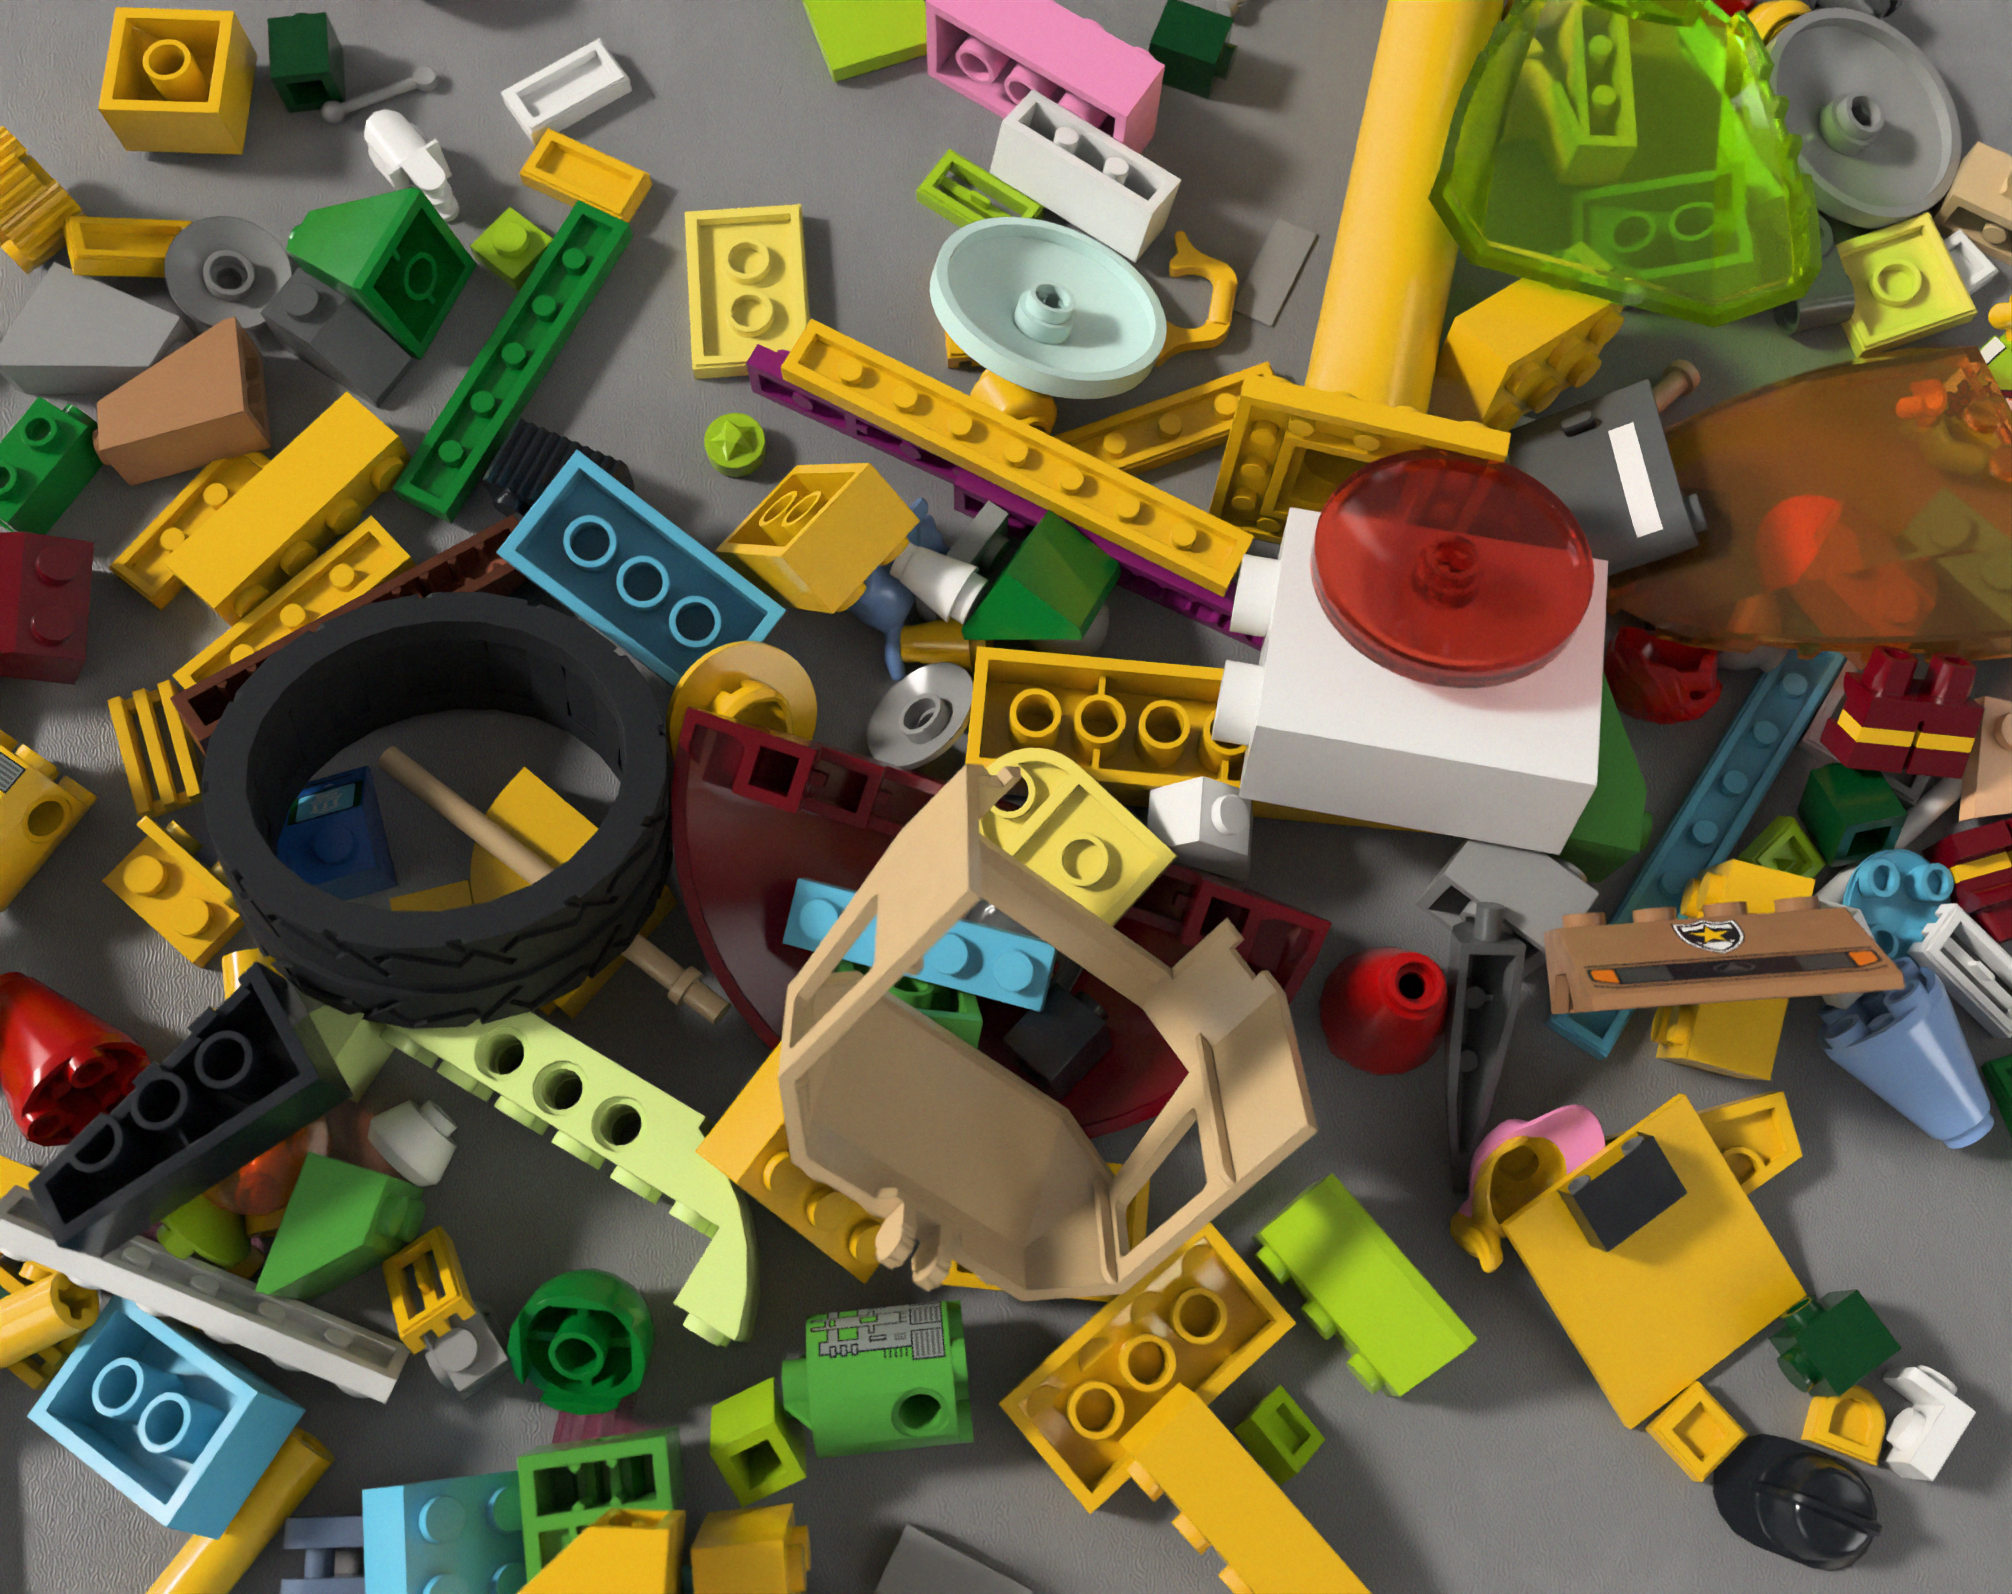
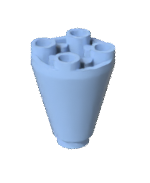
M1910 957L1896 959L1893 963L1903 973L1905 989L1865 992L1847 1010L1827 1005L1825 1002L1819 1007L1817 1013L1824 1023L1818 1030L1816 1042L1834 1062L1930 1137L1942 1140L1948 1148L1958 1149L1975 1143L1991 1130L1994 1125V1118L1989 1112L1990 1100L1945 986L1928 967H1917Z

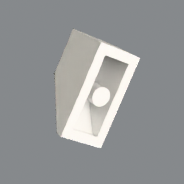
M1201 776L1150 790L1147 828L1178 855L1174 861L1239 881L1250 878L1253 808L1252 800L1238 797L1240 788Z

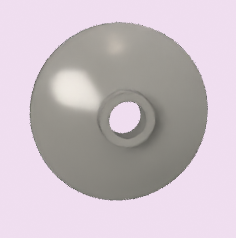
M231 216L208 217L188 225L173 239L165 257V280L173 300L191 319L209 328L224 319L234 316L245 331L267 324L260 312L292 276L289 258L281 244L272 234L251 221ZM224 276H233L241 282V285L237 289H224L218 284V281Z
M940 662L923 666L898 681L885 694L871 717L867 731V744L871 755L877 760L910 770L933 761L947 751L962 735L970 722L974 682L970 674L957 664Z

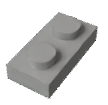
M988 500L946 556L979 567L977 573L979 575L984 568L993 571L1003 560L1011 545V540L1008 539L1009 513ZM916 596V612L919 619L925 623L942 619Z

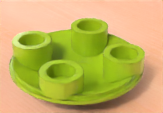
M219 1183L160 1220L163 1224L156 1231L162 1246L173 1256L181 1260L188 1259L195 1252L210 1261L216 1262L225 1269H232L238 1263L244 1261L251 1252L252 1242L251 1238L246 1237L245 1220L234 1200Z

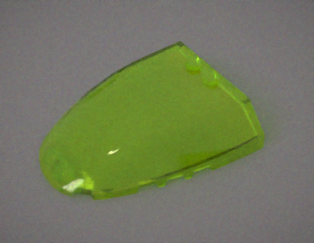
M1712 0L1514 1L1504 20L1497 22L1484 50L1479 52L1470 75L1461 90L1439 151L1428 197L1470 264L1545 283L1556 289L1571 290L1606 299L1617 305L1632 306L1712 328L1805 297L1822 269L1819 217L1812 174L1801 173L1797 161L1803 146V140L1800 134L1788 132L1784 119L1790 105L1787 95L1774 94L1769 82L1774 63L1758 31L1744 10L1736 12L1731 18Z

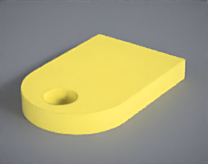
M1043 748L1019 749L1001 756L986 768L990 775H996L1004 766L1021 767V776L1028 785L1029 794L1025 804L1015 811H1003L995 804L979 820V833L1112 927L1116 925L1178 857L1176 853L1080 765L1063 754Z

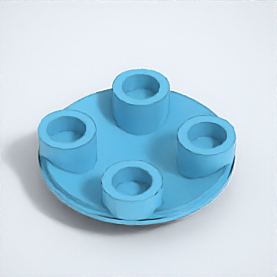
M1905 849L1884 850L1870 855L1854 870L1845 889L1843 905L1861 910L1877 945L1892 961L1902 957H1910L1917 967H1921L1907 951L1913 943L1923 942L1925 937L1921 934V931L1927 923H1936L1939 918L1934 913L1941 904H1951L1950 895L1954 888V880L1950 870L1943 864L1930 863L1921 855Z

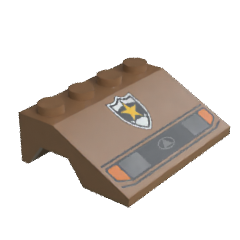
M1818 896L1774 900V913L1748 914L1747 902L1703 905L1704 918L1677 920L1676 907L1638 909L1632 911L1633 923L1606 925L1605 912L1570 914L1562 916L1563 928L1543 932L1552 1014L1905 989L1901 970L1845 907L1820 909Z

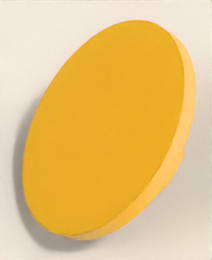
M758 641L732 642L706 653L684 673L676 685L668 704L665 731L667 746L674 763L687 706L812 740L817 722L816 694L805 669L797 660L783 650Z

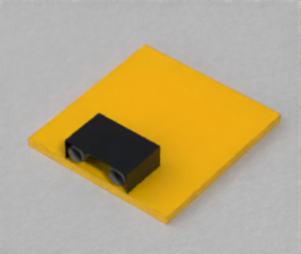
M1681 1093L1675 1095L1500 1223L1504 1233L1621 1422L1630 1430L1781 1316L1788 1308L1807 1296L1685 1094Z

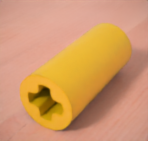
M58 1271L0 1299V1370L91 1327L96 1322L100 1310L96 1289L81 1287L73 1283L66 1274Z

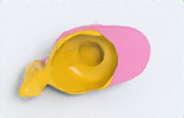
M1575 1104L1555 1109L1532 1121L1507 1119L1496 1126L1481 1141L1470 1163L1468 1176L1469 1198L1467 1201H1464L1458 1212L1451 1217L1450 1233L1456 1243L1466 1253L1480 1260L1484 1272L1491 1273L1495 1271L1503 1262L1500 1238L1508 1237L1501 1228L1500 1223L1605 1147L1604 1133L1593 1111L1583 1105Z

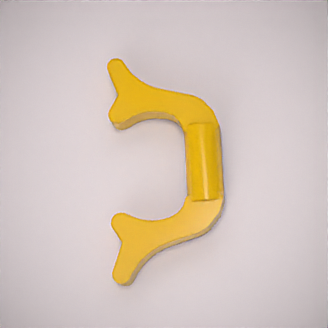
M1177 231L1174 235L1176 255L1169 262V275L1173 278L1184 275H1197L1208 279L1213 286L1209 315L1205 324L1195 329L1181 328L1166 320V340L1155 363V367L1162 366L1170 357L1180 352L1216 347L1226 339L1230 331L1237 292L1236 274L1228 264L1198 251L1190 243L1183 231Z

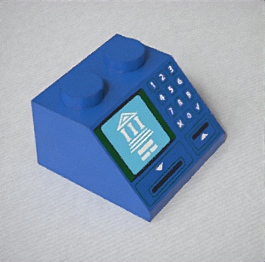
M367 765L308 782L290 807L277 844V859L306 883L344 901L398 886L371 769Z

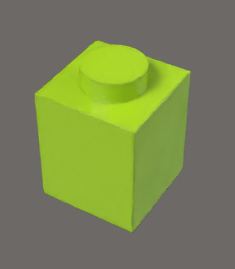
M774 1376L711 1407L709 1453L742 1508L807 1477L805 1429L796 1417L786 1418L783 1391Z

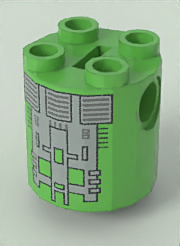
M961 1300L807 1315L806 1352L799 1359L782 1361V1387L786 1418L796 1417L812 1430L817 1459L974 1442Z

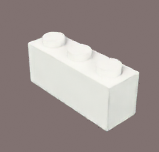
M1034 89L1002 121L990 173L1133 262H1136L1163 231L1181 183L1180 178Z

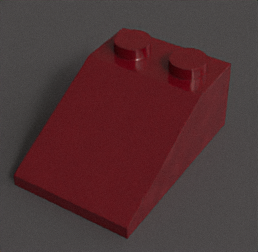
M0 532V676L75 685L86 660L94 542L29 532Z

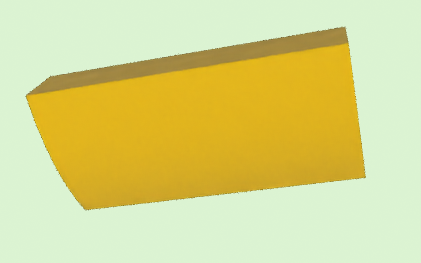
M1209 1222L1127 1292L1114 1296L997 1403L1089 1514H1092L1130 1478L1125 1468L1134 1459L1118 1441L1178 1382L1197 1394L1208 1406L1288 1332L1296 1322L1212 1223Z

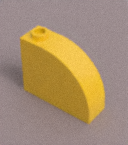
M526 767L502 790L485 815L554 869L570 860L598 831L594 824ZM477 842L474 843L470 870L471 893L474 905L492 901L531 885ZM664 885L654 912L639 932L644 938L649 936L678 903L666 885ZM620 954L595 977L591 979L587 976L579 988L540 1007V1009L549 1016L558 1006L570 1018L574 1019L627 958Z

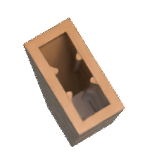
M235 316L220 321L97 402L98 429L93 431L92 440L98 457L106 466L112 465L130 486L203 467L212 461L225 458L228 460L243 456L244 454L272 448L262 354Z

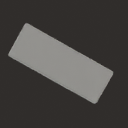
M1277 218L1234 303L1233 311L1267 326H1272L1314 242L1316 234L1281 218Z

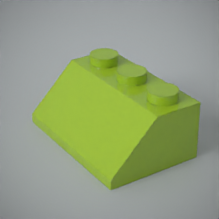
M1333 1173L1309 1185L1251 1237L1260 1248L1254 1254V1257L1261 1268L1279 1286L1282 1287L1287 1281L1293 1286L1306 1302L1299 1308L1304 1318L1325 1340L1330 1339L1334 1335L1352 1355L1346 1361L1348 1369L1373 1395L1381 1389L1386 1396L1401 1397L1463 1353L1478 1340Z

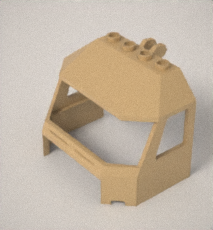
M965 764L900 831L802 970L787 987L778 1085L791 1160L793 1164L803 1169L815 1181L830 1185L861 1204L873 1216L885 1219L875 1242V1249H877L875 1253L877 1255L876 1260L891 1270L899 1265L902 1266L903 1262L913 1251L912 1248L916 1244L915 1238L919 1239L921 1243L912 1259V1271H914L912 1277H914L913 1282L927 1291L936 1287L939 1288L941 1282L949 1274V1269L952 1266L951 1261L954 1260L974 1272L984 1283L997 1286L1022 1302L1124 1294L1318 1132L1286 993L1268 970L1261 971L1257 976L1253 973L1235 949L1244 938L1228 918L1224 919L1178 963L1170 968L979 833V820L1021 778V767L1004 766L996 775H990L983 764ZM981 898L1141 1007L1189 1071V1074L1116 1176L1066 1107L888 991L905 973L916 976L923 970L924 954ZM877 914L875 963L866 975L859 971L831 973ZM1197 1120L1207 1178L1204 1189L1132 1251H1129L1125 1214L1128 1204Z

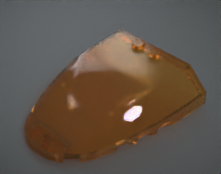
M1929 344L1863 356L1817 367L1753 388L1705 408L1664 429L1677 478L1684 496L1694 493L1698 494L1709 529L1697 533L1700 543L1698 547L1607 577L1606 610L1612 616L1619 609H1622L1655 626L1656 638L1683 645L1743 654L1751 653L1757 646L1797 649L1798 659L1804 660L1813 659L1821 651L1854 652L1860 654L1861 662L1868 663L1877 645L1896 647L1910 653H1922L1925 663H1930L1933 654L1937 652L1960 654L1969 661L2012 657V410L1977 346Z

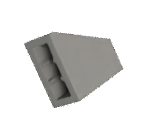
M54 262L0 343V374L16 390L25 394L108 395L196 337L180 316L88 276L73 275L72 269Z

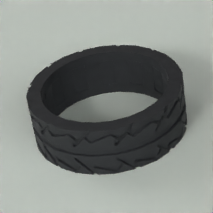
M437 592L420 599L418 594L367 604L321 623L315 633L308 630L269 656L237 690L234 702L228 703L209 739L202 777V799L209 836L214 844L213 846L222 870L227 877L228 885L240 912L241 919L264 957L271 956L276 960L271 966L304 995L347 1015L357 1012L364 1013L363 1020L410 1029L467 1027L477 1019H480L482 1025L534 1011L579 988L587 976L592 979L629 948L654 912L657 901L661 897L673 861L667 735L659 731L658 726L664 725L651 686L627 655L619 656L614 651L618 647L585 622L542 604L533 607L527 605L529 600L485 592ZM454 709L500 710L534 717L574 735L598 753L620 781L618 796L600 828L570 860L532 885L486 903L443 911H389L344 901L306 883L277 859V844L289 809L310 778L344 748L377 729L413 716Z

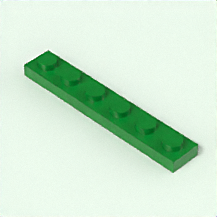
M580 200L576 202L393 486V490L399 499L452 524L506 439L516 419L523 412L633 238L629 223Z

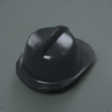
M1767 1434L1749 1436L1714 1470L1712 1492L1719 1514L1732 1531L1754 1546L1807 1567L1827 1571L1849 1567L1867 1552L1873 1538L1881 1533L1882 1525L1876 1521L1877 1509L1871 1489L1860 1473L1842 1460L1803 1444Z

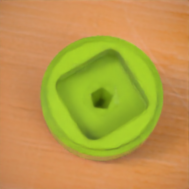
M742 413L722 415L709 425L704 436V446L708 460L712 467L723 475L730 477L749 475L756 471L765 459L767 447L764 432L760 424L748 415Z

